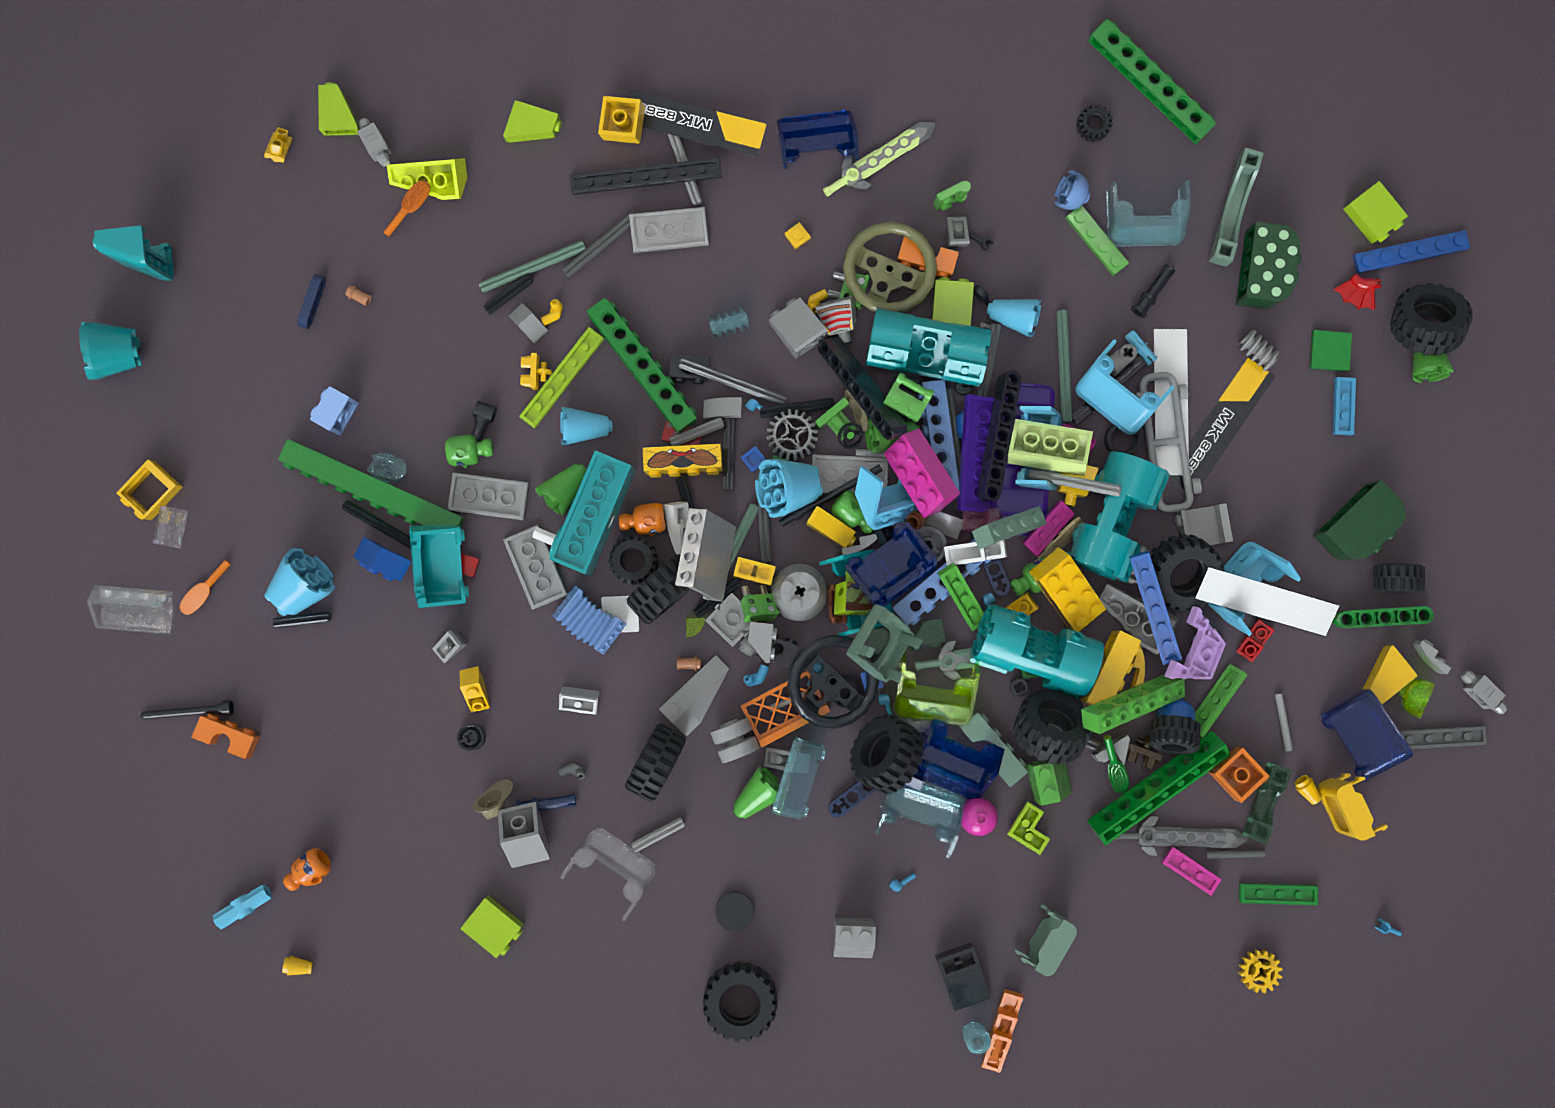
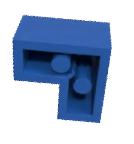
M363 537L353 556L359 561L358 565L375 575L378 572L382 573V577L389 581L396 579L401 582L412 562L406 557L366 537Z

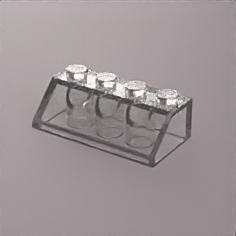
M95 585L87 599L95 628L168 635L173 633L176 604L172 591Z

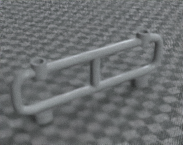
M1157 372L1147 374L1141 379L1139 383L1140 392H1136V396L1140 399L1148 392L1147 384L1150 381L1166 379L1169 381L1170 387L1171 385L1175 387L1171 391L1177 437L1154 440L1151 417L1144 424L1149 462L1158 466L1155 447L1177 444L1179 446L1186 500L1181 504L1166 505L1161 497L1158 508L1161 511L1171 513L1187 510L1193 503V494L1201 493L1202 486L1200 478L1191 479L1180 404V400L1188 399L1187 385H1178L1176 378L1171 373Z

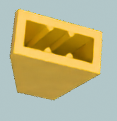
M818 506L806 523L807 526L842 548L851 547L856 540L854 530Z
M1386 645L1383 647L1363 690L1366 692V698L1371 703L1383 704L1418 675L1394 645Z

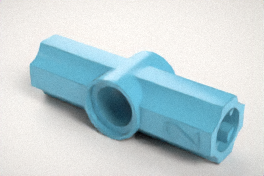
M265 884L260 885L250 893L244 894L230 902L229 906L212 915L215 925L221 930L236 920H240L254 912L257 907L273 898L270 888Z

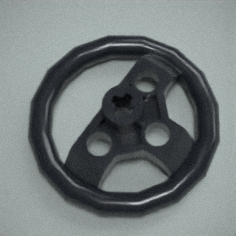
M833 634L817 638L800 650L790 666L787 685L791 703L803 719L817 727L837 729L853 724L868 712L877 696L879 679L866 671L868 680L865 694L862 696L817 653L822 649L833 646L849 649L854 640L851 637ZM864 656L871 663L876 662L873 657L868 658ZM820 662L822 665L821 670L814 672V664ZM804 668L810 674V688L804 693L802 698L799 684L801 672ZM847 688V696L840 697L841 689ZM816 690L822 691V696L819 699H814L813 695ZM827 701H839L849 710L847 714L836 717L818 714L820 707Z

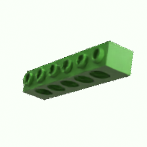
M1163 674L1081 709L1083 728L1101 734L1185 697L1184 679H1170Z

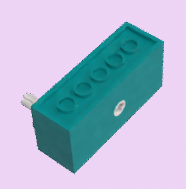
M595 450L566 520L557 534L536 527L533 532V538L552 545L549 552V560L592 577L636 473V470L631 465Z

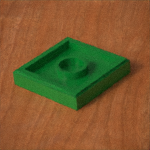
M1313 330L1309 369L1348 372L1350 370L1352 333Z

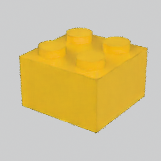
M603 96L598 131L603 140L640 144L645 105L641 99Z

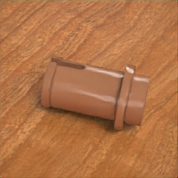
M350 285L345 294L348 296V299H354L364 306H368L372 296L357 289V286Z
M697 656L694 658L678 657L677 670H701V658Z

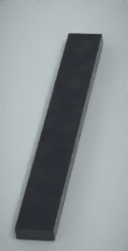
M720 157L570 175L571 192L573 195L722 178Z

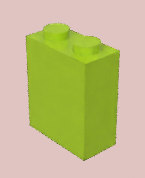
M1380 181L1343 209L1371 244L1377 240L1379 242L1385 240L1390 236L1388 232L1391 229L1396 231L1404 225L1403 220L1408 217Z
M940 277L939 280H935L931 320L971 326L974 282H969L968 279L950 281V278Z
M488 895L460 929L497 958L500 954L504 956L511 947L508 945L512 939L516 941L522 934L521 928L524 924Z

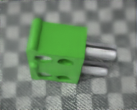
M834 272L833 278L844 281L841 292L829 290L828 296L837 299L852 296V293L846 286L844 274ZM856 273L857 281L866 293L870 281L869 275L864 276ZM855 299V308L860 310L862 304Z
M765 584L759 586L761 594L750 595L748 586L742 587L744 597L740 603L745 623L772 621L780 613L777 610L772 593L768 594Z

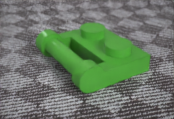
M962 181L938 193L933 203L935 210L942 209V211H945L952 207V203L956 201L959 203L964 202L967 198L966 193L971 188L970 183Z
M900 372L883 404L918 422L935 391L922 387L906 378L905 374ZM900 384L924 396L923 401L899 389Z

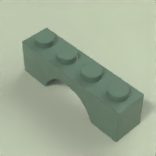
M1040 506L986 524L972 531L980 550L1013 536L1033 531L1046 525L1047 522Z
M975 712L958 727L971 742L985 740L991 742L996 747L999 754V763L995 771L1007 786L1011 787L1028 773L1025 769L1027 765L1020 757L1017 759L1012 754L1014 749L1008 742L1006 744L1002 742L1000 732L995 727L992 729L987 724L990 721L984 713L979 714Z

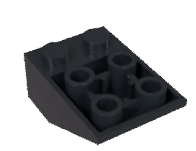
M972 943L935 955L954 1012L991 999Z

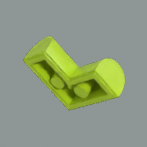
M1027 801L1007 832V835L1041 855L1050 841V838L1034 829L1044 811Z

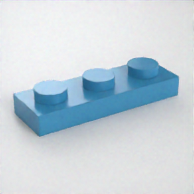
M1334 378L1332 435H1354L1356 378Z

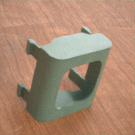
M874 604L846 654L873 677L884 682H888L889 679L900 682L904 674L896 671V666L908 646L918 649L923 640L914 637L915 634L896 615L889 612L885 607ZM879 621L889 630L890 638L878 660L871 663L864 656L871 658L875 649L865 646L864 643L876 622Z
M1040 903L1039 906L1045 909L1050 917L1042 919L1029 942L1030 951L1028 955L1017 948H1014V951L1017 955H1020L1023 963L1027 962L1039 973L1051 976L1056 972L1074 941L1077 930L1064 915L1056 910L1051 911L1045 904Z

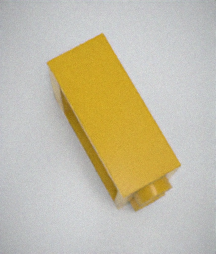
M148 459L120 488L117 494L121 497L120 501L127 507L131 506L135 510L133 513L141 520H152L183 486L156 461ZM152 473L168 490L147 510L131 494Z

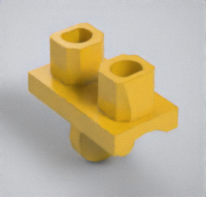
M278 127L273 132L265 151V158H271L274 162L284 163L292 143V137L288 136V130Z
M537 353L521 357V367L531 368L530 375L520 376V384L530 387L532 390H539V375L540 381L546 382V375L552 374V370L546 369V362H541V369H539L540 356Z

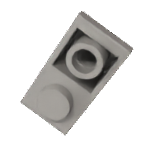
M750 622L748 642L765 663H770V659L774 660L775 648H771L772 640H776L777 628H773L774 624Z

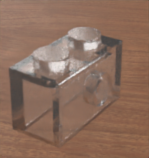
M160 506L152 543L181 549L189 511Z

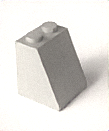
M801 298L790 300L786 304V308L782 311L778 309L770 315L769 324L795 360L816 346L819 340L827 337L828 330Z
M536 802L498 810L500 844L512 868L550 859L549 844Z
M834 917L833 957L872 958L876 937V926L873 918Z

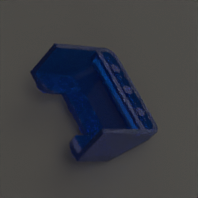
M933 718L922 735L924 755L921 756L922 763L919 765V771L915 776L967 799L981 798L999 774L1005 749L996 744H986L981 751H978L954 739L947 738L945 736L948 732V726L944 722Z

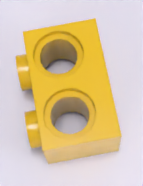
M738 557L733 576L771 586L776 566Z

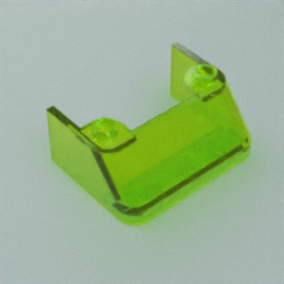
M905 651L900 659L898 672L904 675L900 682L896 684V714L906 718L967 725L973 715L980 678L979 665L974 663L972 677L959 678L955 682L953 690L916 685V674L912 670L905 669Z

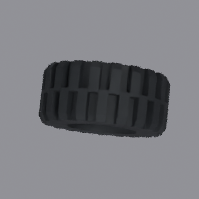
M1427 283L1426 285L1418 284L1400 294L1390 319V330L1393 336H1395L1396 341L1402 343L1404 348H1409L1417 354L1420 352L1426 356L1430 354L1439 356L1442 353L1452 352V350L1457 349L1464 342L1472 323L1473 311L1468 300L1463 299L1464 296L1460 292H1455V289L1451 287L1446 288L1442 284L1433 285V283ZM1420 316L1433 317L1442 323L1430 322Z
M1179 534V537L1173 535L1168 537V541L1162 540L1159 542L1160 546L1158 548L1154 547L1151 551L1153 553L1151 560L1165 605L1177 611H1185V608L1191 611L1192 606H1198L1199 608L1205 606L1204 603L1206 601L1196 599V595L1208 568L1225 572L1224 566H1222L1223 561L1218 552L1202 538L1192 534L1189 536ZM1187 559L1198 560V570L1191 581L1180 586L1170 585L1171 573L1180 562Z
M681 554L675 555L659 567L627 598V605L643 623L649 625L690 590L688 587L675 586Z
M1053 689L1039 690L1036 693L1029 694L1023 700L1013 726L1015 737L1018 742L1020 741L1019 744L1022 749H1026L1030 756L1034 755L1037 757V760H1045L1049 764H1054V762L1065 764V762L1069 763L1079 758L1091 737L1092 731L1083 728L1081 711L1083 704L1079 700L1076 701L1072 695H1066L1062 691L1055 692ZM1042 721L1053 723L1059 726L1064 732L1053 730L1047 727Z
M894 715L875 717L872 719V722H867L864 725L865 728L859 731L857 739L853 742L854 746L850 752L852 755L850 758L851 770L857 781L883 794L897 792V789H903L906 783H910L913 780L914 774L916 775L919 771L918 767L922 763L921 756L924 755V748L922 747L924 744L919 731Z
M662 723L657 724L624 785L626 790L649 802H654L682 752L687 740L685 735Z
M741 961L735 962L733 965L728 963L721 970L715 971L713 977H710L703 996V1013L707 1017L709 1027L712 1026L714 1032L717 1035L722 1034L726 1040L733 1038L734 1042H740V1039H745L746 1042L751 1041L752 1037L756 1036L758 1038L764 1030L767 1031L770 1028V1023L775 1019L777 1010L776 987L774 982L771 981L767 972L764 973L758 965L754 967L749 962L741 964ZM743 984L754 989L759 999L758 1008L755 1013L746 1018L730 1016L722 1006V996L727 988Z

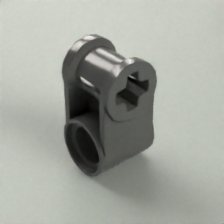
M1125 344L1109 356L1114 362V369L1109 374L1111 377H1115L1136 357L1137 349L1135 346ZM1126 351H1129V352H1130L1129 356L1124 357L1123 354H1124Z

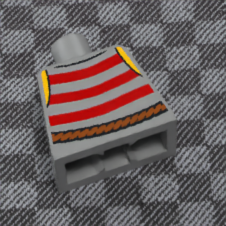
M854 296L820 303L816 307V311L822 324L828 330L827 334L829 336L838 334L844 343L851 341L849 331L854 330L857 326Z

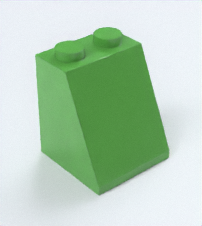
M1045 760L1026 763L1035 802L1041 806L1061 802L1072 794L1066 763L1057 764V762H1054V764H1049Z

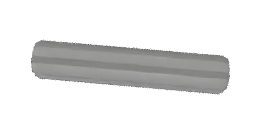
M719 417L670 438L671 445L679 446L724 427V422Z
M679 817L632 842L633 850L638 852L685 826L684 820Z

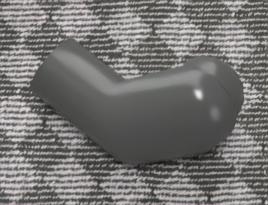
M575 762L558 768L560 777L571 773L577 779L582 780L586 777L587 773L583 766Z

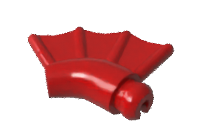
M1355 273L1350 280L1335 287L1334 291L1342 296L1344 303H1352L1357 309L1370 308L1375 310V289L1381 288L1382 284H1380V278H1362Z

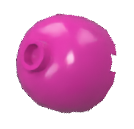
M974 797L963 803L959 811V819L962 828L969 834L984 836L996 827L998 813L995 806L988 799Z

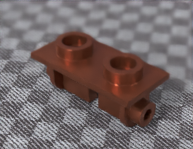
M828 585V589H826L829 602L828 620L830 624L847 623V615H834L836 585Z

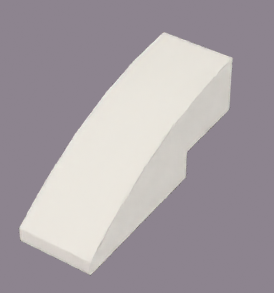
M678 501L664 504L666 524L676 555L681 554L689 512L688 502Z
M1005 540L980 550L976 542L944 547L947 566L953 562L955 565L1008 557Z

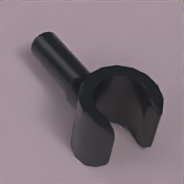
M969 232V237L977 241L984 251L990 249L985 246V242L994 244L991 238L982 239Z

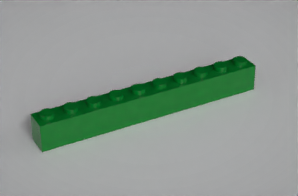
M287 439L278 458L279 461L284 462L282 466L290 470L297 468L301 470V475L311 478L313 475L318 478L317 482L326 486L331 483L335 485V490L344 494L346 491L353 493V498L362 502L363 499L370 501L369 505L380 509L382 506L388 509L386 513L395 517L400 514L405 517L404 521L413 525L418 522L422 526H460L461 529L466 519Z

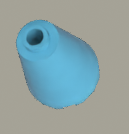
M994 300L993 303H989L987 314H990V319L1027 337H1033L1035 331L1032 330L1033 326L1038 325L1041 312L1040 303L1042 300Z
M561 407L560 433L563 434V438H561L562 445L608 436L609 432H612V420H609L608 416L569 407Z

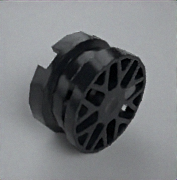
M476 724L464 725L459 729L456 737L460 748L466 751L478 750L483 746L486 738L482 727Z

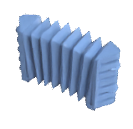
M576 585L552 615L557 621H562L561 626L566 625V631L571 630V635H576V640L583 638V643L589 642V647L594 645V649L603 655L627 625L619 617L612 618L611 613L607 614V611L602 612L601 608L597 609V604L593 605V601H589V597H585V592Z

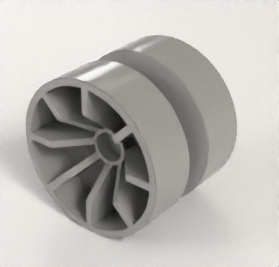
M748 717L738 721L737 719L719 725L720 728L710 732L714 744L726 742L727 746L718 751L722 764L760 749L755 736L747 738L743 736L752 730Z

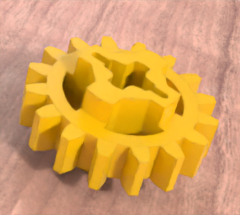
M1255 949L1254 954L1248 951L1249 957H1242L1244 964L1238 965L1242 968V971H1239L1238 974L1244 976L1241 982L1247 983L1246 987L1248 989L1253 988V991L1258 993L1259 989L1261 992L1266 993V988L1273 991L1272 985L1278 986L1279 983L1276 980L1277 978H1282L1278 972L1283 969L1277 966L1280 961L1274 959L1275 955L1272 953L1268 954L1264 949L1261 953L1258 949ZM1258 959H1266L1268 961L1260 962ZM1258 980L1262 981V983H1254V982H1253V981L1256 982V981H1258Z

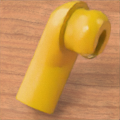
M823 289L809 296L807 306L814 314L817 313L816 307L820 304V301L828 298L826 290Z
M558 299L550 302V313L540 317L544 326L561 317L563 306Z

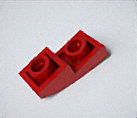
M1259 618L1249 629L1252 634L1250 636L1246 634L1236 649L1237 653L1251 662L1262 651L1263 645L1275 631L1274 628Z

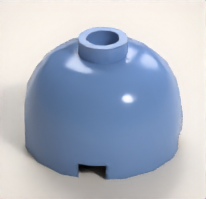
M1070 170L1068 171L1070 175L1068 177L1063 176L1057 186L1055 197L1058 198L1057 202L1054 201V204L1062 209L1075 210L1088 202L1090 187L1088 180L1082 174Z

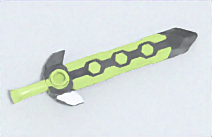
M917 123L854 164H852V155L844 158L841 168L842 178L823 188L825 195L830 196L846 184L848 187H853V189L857 190L868 189L871 187V184L864 181V179L929 139L934 130L935 123Z

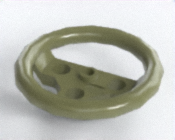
M888 221L872 224L856 235L846 250L843 271L846 286L860 304L876 312L877 308L902 313L909 311L924 301L934 286L937 265L934 250L923 234L910 225ZM887 233L903 235L914 242L923 254L925 272H919L870 251L863 245L877 235ZM869 258H874L877 261V265L869 267L866 261ZM855 265L868 272L873 285L869 294L863 291L857 281ZM889 267L892 268V272L887 271ZM902 274H911L912 280L904 282L901 277ZM885 283L887 290L879 292L876 288L877 284ZM904 287L916 291L903 301L886 302L890 292Z

